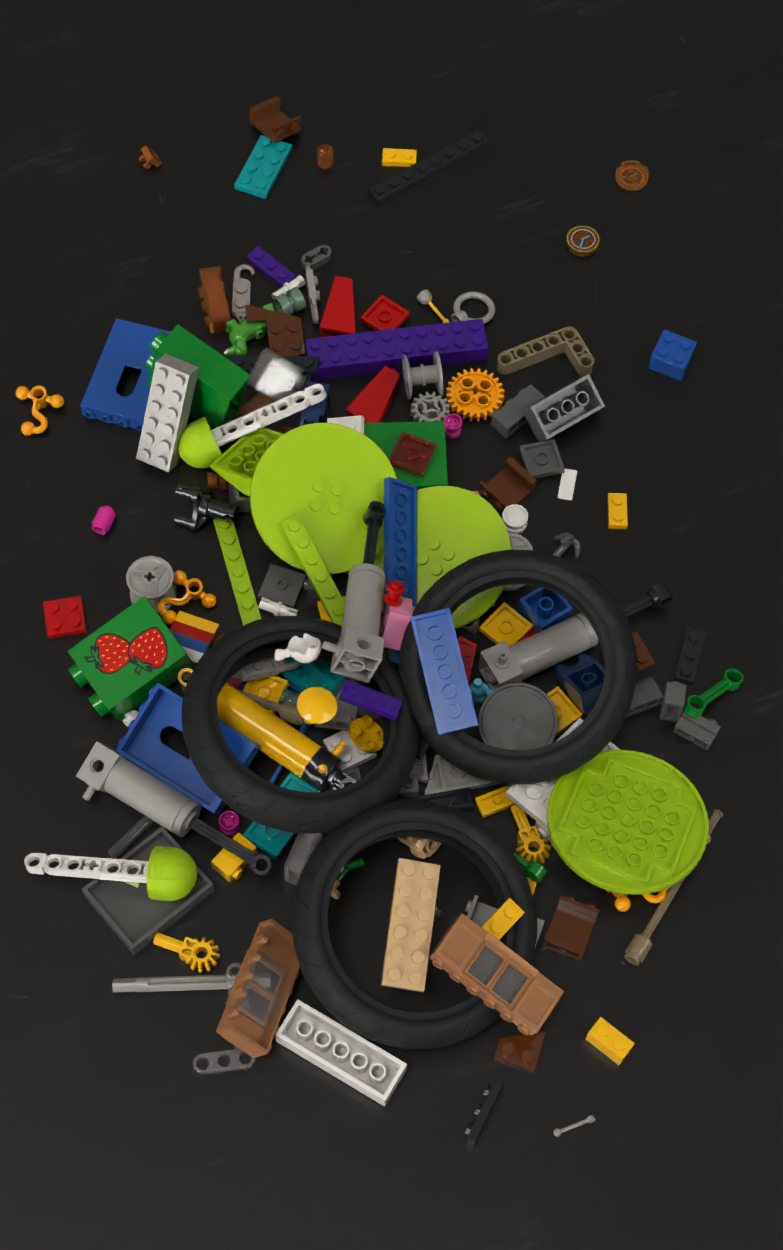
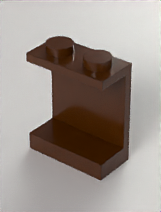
M277 96L250 107L249 122L274 143L301 131V116L289 119L280 111L281 99Z
M509 457L505 462V468L486 484L483 481L479 482L478 491L480 496L485 500L487 499L496 511L503 513L507 506L520 503L536 489L537 479L512 457Z
M560 896L543 946L582 960L599 910L590 903L583 904L577 902L571 896Z

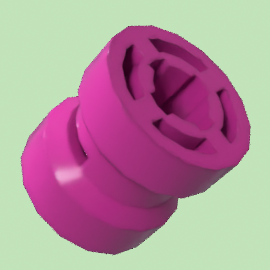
M457 414L447 415L444 418L445 436L451 439L457 438L461 434L462 419Z
M225 811L220 815L219 825L221 832L228 837L236 835L240 830L238 815L233 811Z

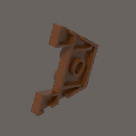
M251 305L245 306L247 323L262 321L266 323L269 356H301L305 354L301 318Z

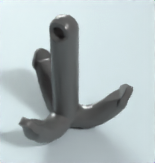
M561 533L553 538L554 541L561 540V545L553 555L560 557L573 544L575 559H578L581 548L579 541L573 534Z

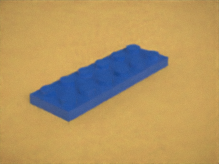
M450 608L410 617L438 735L477 727L478 722Z

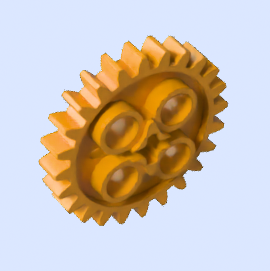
M473 368L470 369V372L464 369L463 375L457 372V378L452 376L451 382H448V388H446V399L451 406V412L457 411L459 416L462 414L463 420L470 417V422H472L473 418H476L479 422L480 417H483L484 420H487V415L492 417L493 412L496 409L502 408V403L504 402V389H502V383H498L499 378L493 379V373L487 375V370L481 373L480 368L477 369V372H474Z

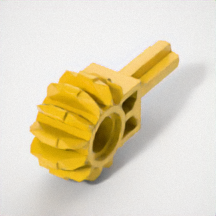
M515 804L511 807V812L519 829L517 834V845L519 847L516 848V853L529 862L532 860L543 865L544 859H548L550 856L548 852L551 846L547 845L548 839H541L542 834L538 833L536 826L530 827L525 812ZM536 847L538 851L531 852L528 848Z
M157 933L154 937V945L179 953L180 960L185 961L186 964H191V970H195L198 967L199 973L203 972V968L210 972V965L216 967L217 962L215 960L220 959V954L217 953L219 947L213 946L214 941L212 939L207 942L206 937H202L201 942H199L197 938L185 937L183 942ZM200 952L208 953L204 958L197 957Z

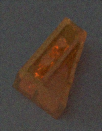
M221 267L199 269L201 287H198L200 298L204 299L201 302L202 311L207 314V316H204L205 326H209L210 333L226 331V322L230 321V315L224 292V283L222 282Z

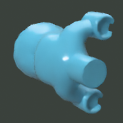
M476 678L469 685L473 705L483 703L486 696L488 697L494 691L486 683L482 682L480 678Z

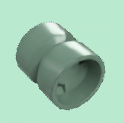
M297 287L286 291V295L282 293L273 298L274 306L279 313L292 315L294 310L298 312L306 307L305 299Z

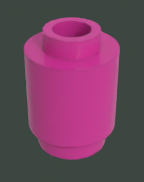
M109 506L99 507L92 521V530L101 535L106 534L116 517L114 509Z

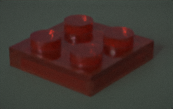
M402 431L388 460L395 468L423 477L437 448V444Z

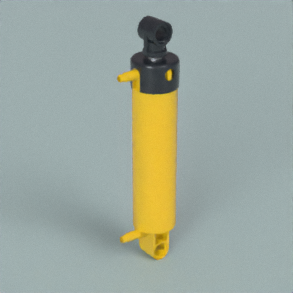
M184 668L178 674V680L184 688H186L187 684L184 682V677L193 672L190 668ZM226 682L217 698L218 719L261 745L259 749L261 752L319 792H323L328 786L333 790H337L357 782L339 770L342 765V759L339 755L344 750L345 741L341 740L335 749L330 752Z

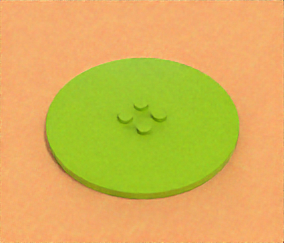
M312 423L297 427L275 440L256 465L250 485V507L254 524L261 538L274 554L289 565L305 571L280 525L282 521L299 515L329 574L350 571L353 566L363 564L367 525L363 521V515L372 501H379L384 504V479L387 477L397 479L396 474L383 451L371 439L357 430L334 423ZM384 518L378 530L376 555L384 548Z
M433 486L417 490L418 604L424 593L453 568L476 556L490 552L512 550L511 539L504 521L494 507L479 495L469 490L452 486ZM384 548L375 556L374 563L375 566L382 570ZM505 585L476 594L459 606L452 613L455 629L463 627L483 615L498 599Z
M631 750L602 751L583 766L559 777L548 801V832L553 846L561 859L573 872L584 880L611 892L637 895L655 893L672 887L686 878L695 869L707 845L709 820L705 804L699 792L690 780L674 766L646 753Z

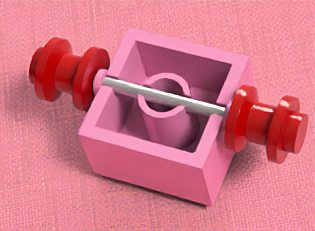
M399 581L388 582L386 589L389 592L384 594L382 598L386 603L380 625L379 637L384 638L383 653L386 656L387 651L385 648L400 651L405 629L415 607H412V599L400 596V594L405 593L406 588Z

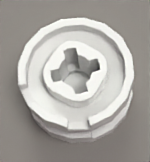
M512 504L504 509L502 520L508 529V533L519 534L526 529L528 512L523 506Z

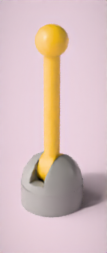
M428 289L421 291L417 296L418 301L423 305L429 304L441 318L442 323H449V320L444 318L432 304V295Z

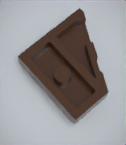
M537 1032L531 1036L529 1034L500 1038L494 1060L535 1072L546 1032Z

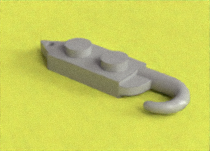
M246 264L237 266L233 276L232 316H235L238 322L246 319L245 306L250 305L251 283L247 279L240 278L241 271L249 270L251 275L255 274L254 269Z
M308 265L306 266V284L312 320L314 324H319L317 301H320V292L315 288L318 286L317 276L313 275V269Z
M270 657L249 664L232 677L241 679L243 682L279 675L281 672L297 669L301 663L295 660V662L285 664L283 660L275 661L274 657Z

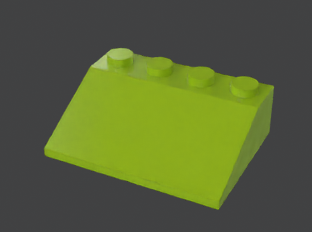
M262 427L244 435L216 459L210 467L240 492L250 496V485L256 465L268 447L283 434Z

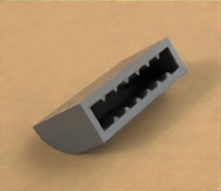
M648 676L636 681L633 700L626 717L661 704L663 695L652 677ZM581 711V713L583 714L584 719L587 718V716L590 714L591 711H589V712H587V713H585V714Z

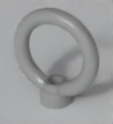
M480 292L463 293L457 297L453 304L454 314L451 315L453 322L475 320L469 318L463 310H460V305L467 299H479L488 306V313L484 317L478 318L483 319V324L489 322L495 314L493 301L487 295Z

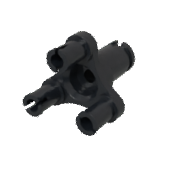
M178 484L175 494L176 496L191 499L193 502V516L177 512L174 518L175 524L187 526L189 529L197 531L210 517L227 522L230 521L231 523H236L240 512H236V510L240 509L239 505L216 500L213 491L205 488L202 490V488Z

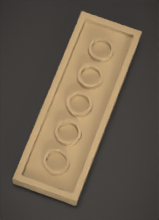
M402 858L398 859L381 986L424 992L441 865Z

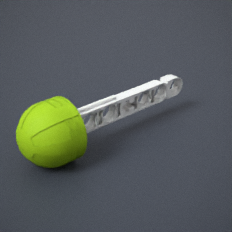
M314 384L305 388V391H298L213 430L206 417H202L187 425L180 437L178 452L188 465L201 469L209 468L222 455L219 446L301 411L310 404L314 405L323 401L326 398L325 389L321 384ZM316 391H321L319 395H313ZM304 398V401L296 403L297 400ZM283 406H288L285 410H279ZM254 421L251 425H246L247 422ZM237 428L235 432L229 433L231 429Z
M155 846L150 854L149 861L58 854L47 856L46 853H31L24 860L27 871L32 874L44 875V873L55 876L147 883V892L151 900H179L192 890L197 879V868L192 857L184 850L175 847ZM34 860L40 861L36 866H29L30 862ZM52 862H59L57 867H49ZM71 864H79V866L76 869H69V866ZM113 866L119 868L114 873L108 872L109 868ZM132 868L139 869L138 872L135 874L128 873V871Z

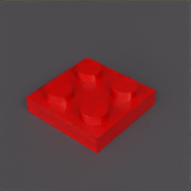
M381 295L360 317V322L374 331L397 329L410 317V312L384 295Z
M81 596L43 602L48 639L87 633Z

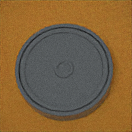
M510 683L497 688L485 699L479 712L478 726L484 744L508 750H528L543 747L554 742L558 730V717L553 702L541 689L526 683Z

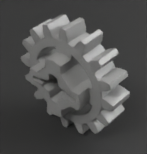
M427 391L425 396L420 393L419 399L414 398V402L411 403V416H413L414 422L444 421V418L450 414V404H447V399L442 400V395L436 396L435 392L429 395Z

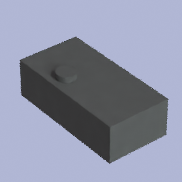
M587 374L522 409L536 439L540 442L548 440L605 407L590 375Z

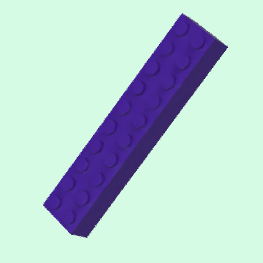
M483 319L305 339L306 355L319 356L320 359L318 374L310 375L311 381L379 373L385 365L390 369L400 371L403 370V355L407 356L410 368L420 367V364L424 366L433 365V354L435 351L439 353L441 366L485 361L488 358V343Z

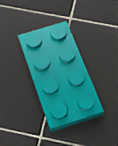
M261 135L234 184L235 189L267 199L292 151V144L282 141L274 143L267 136Z
M291 772L280 785V787L300 792H319ZM253 821L243 836L277 859L296 833L278 830Z

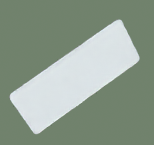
M565 469L564 473H562L558 492L559 499L572 500L577 476L576 470Z

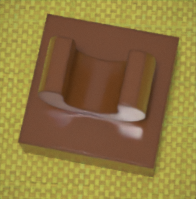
M146 145L141 149L144 155L140 156L139 161L142 163L146 161L143 167L149 169L153 164L158 168L162 164L155 151Z

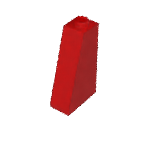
M335 276L320 325V337L355 333L352 279Z
M385 365L346 408V417L362 415L364 423H383L400 385V374L395 369H390Z

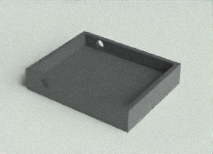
M161 826L120 859L149 861L150 854L155 846L182 848L166 829ZM197 865V879L194 887L185 897L175 901L151 900L147 892V883H140L137 888L123 881L94 879L81 889L84 897L133 955H136L152 942L157 933L162 934L215 891L213 883ZM113 866L109 868L108 872L114 873L119 868ZM132 868L128 871V873L135 874L138 872L139 869Z

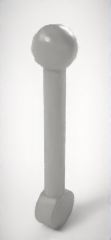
M594 1115L588 1116L586 1119L564 1128H555L553 1134L559 1137L563 1132L586 1123H592L596 1119Z

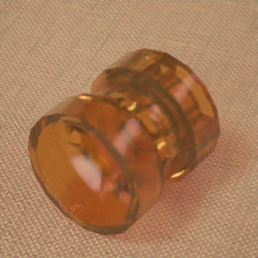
M324 144L317 148V164L323 169H328L334 164V150L330 145Z
M207 472L208 489H227V481L218 473Z

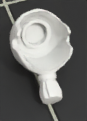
M304 633L302 638L294 636L290 639L287 649L275 650L274 659L275 661H281L291 656L300 663L313 662L321 652V641L307 633Z

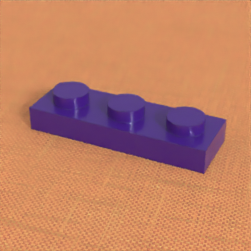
M259 246L246 256V260L281 288L284 286V283H289L296 278L295 274Z
M345 680L338 699L394 721L402 704V700Z

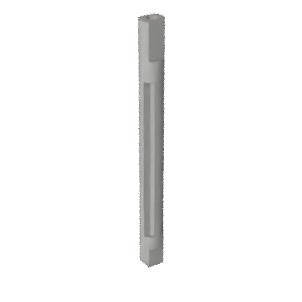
M237 974L113 979L112 990L113 993L232 989ZM254 974L252 980L264 988L270 987V974Z

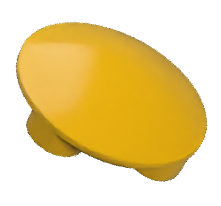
M310 687L299 695L297 710L304 718L305 723L323 724L335 717L337 701L328 690L321 687Z
M365 715L351 722L349 737L356 747L370 753L377 752L383 747L382 728L373 721L371 716Z

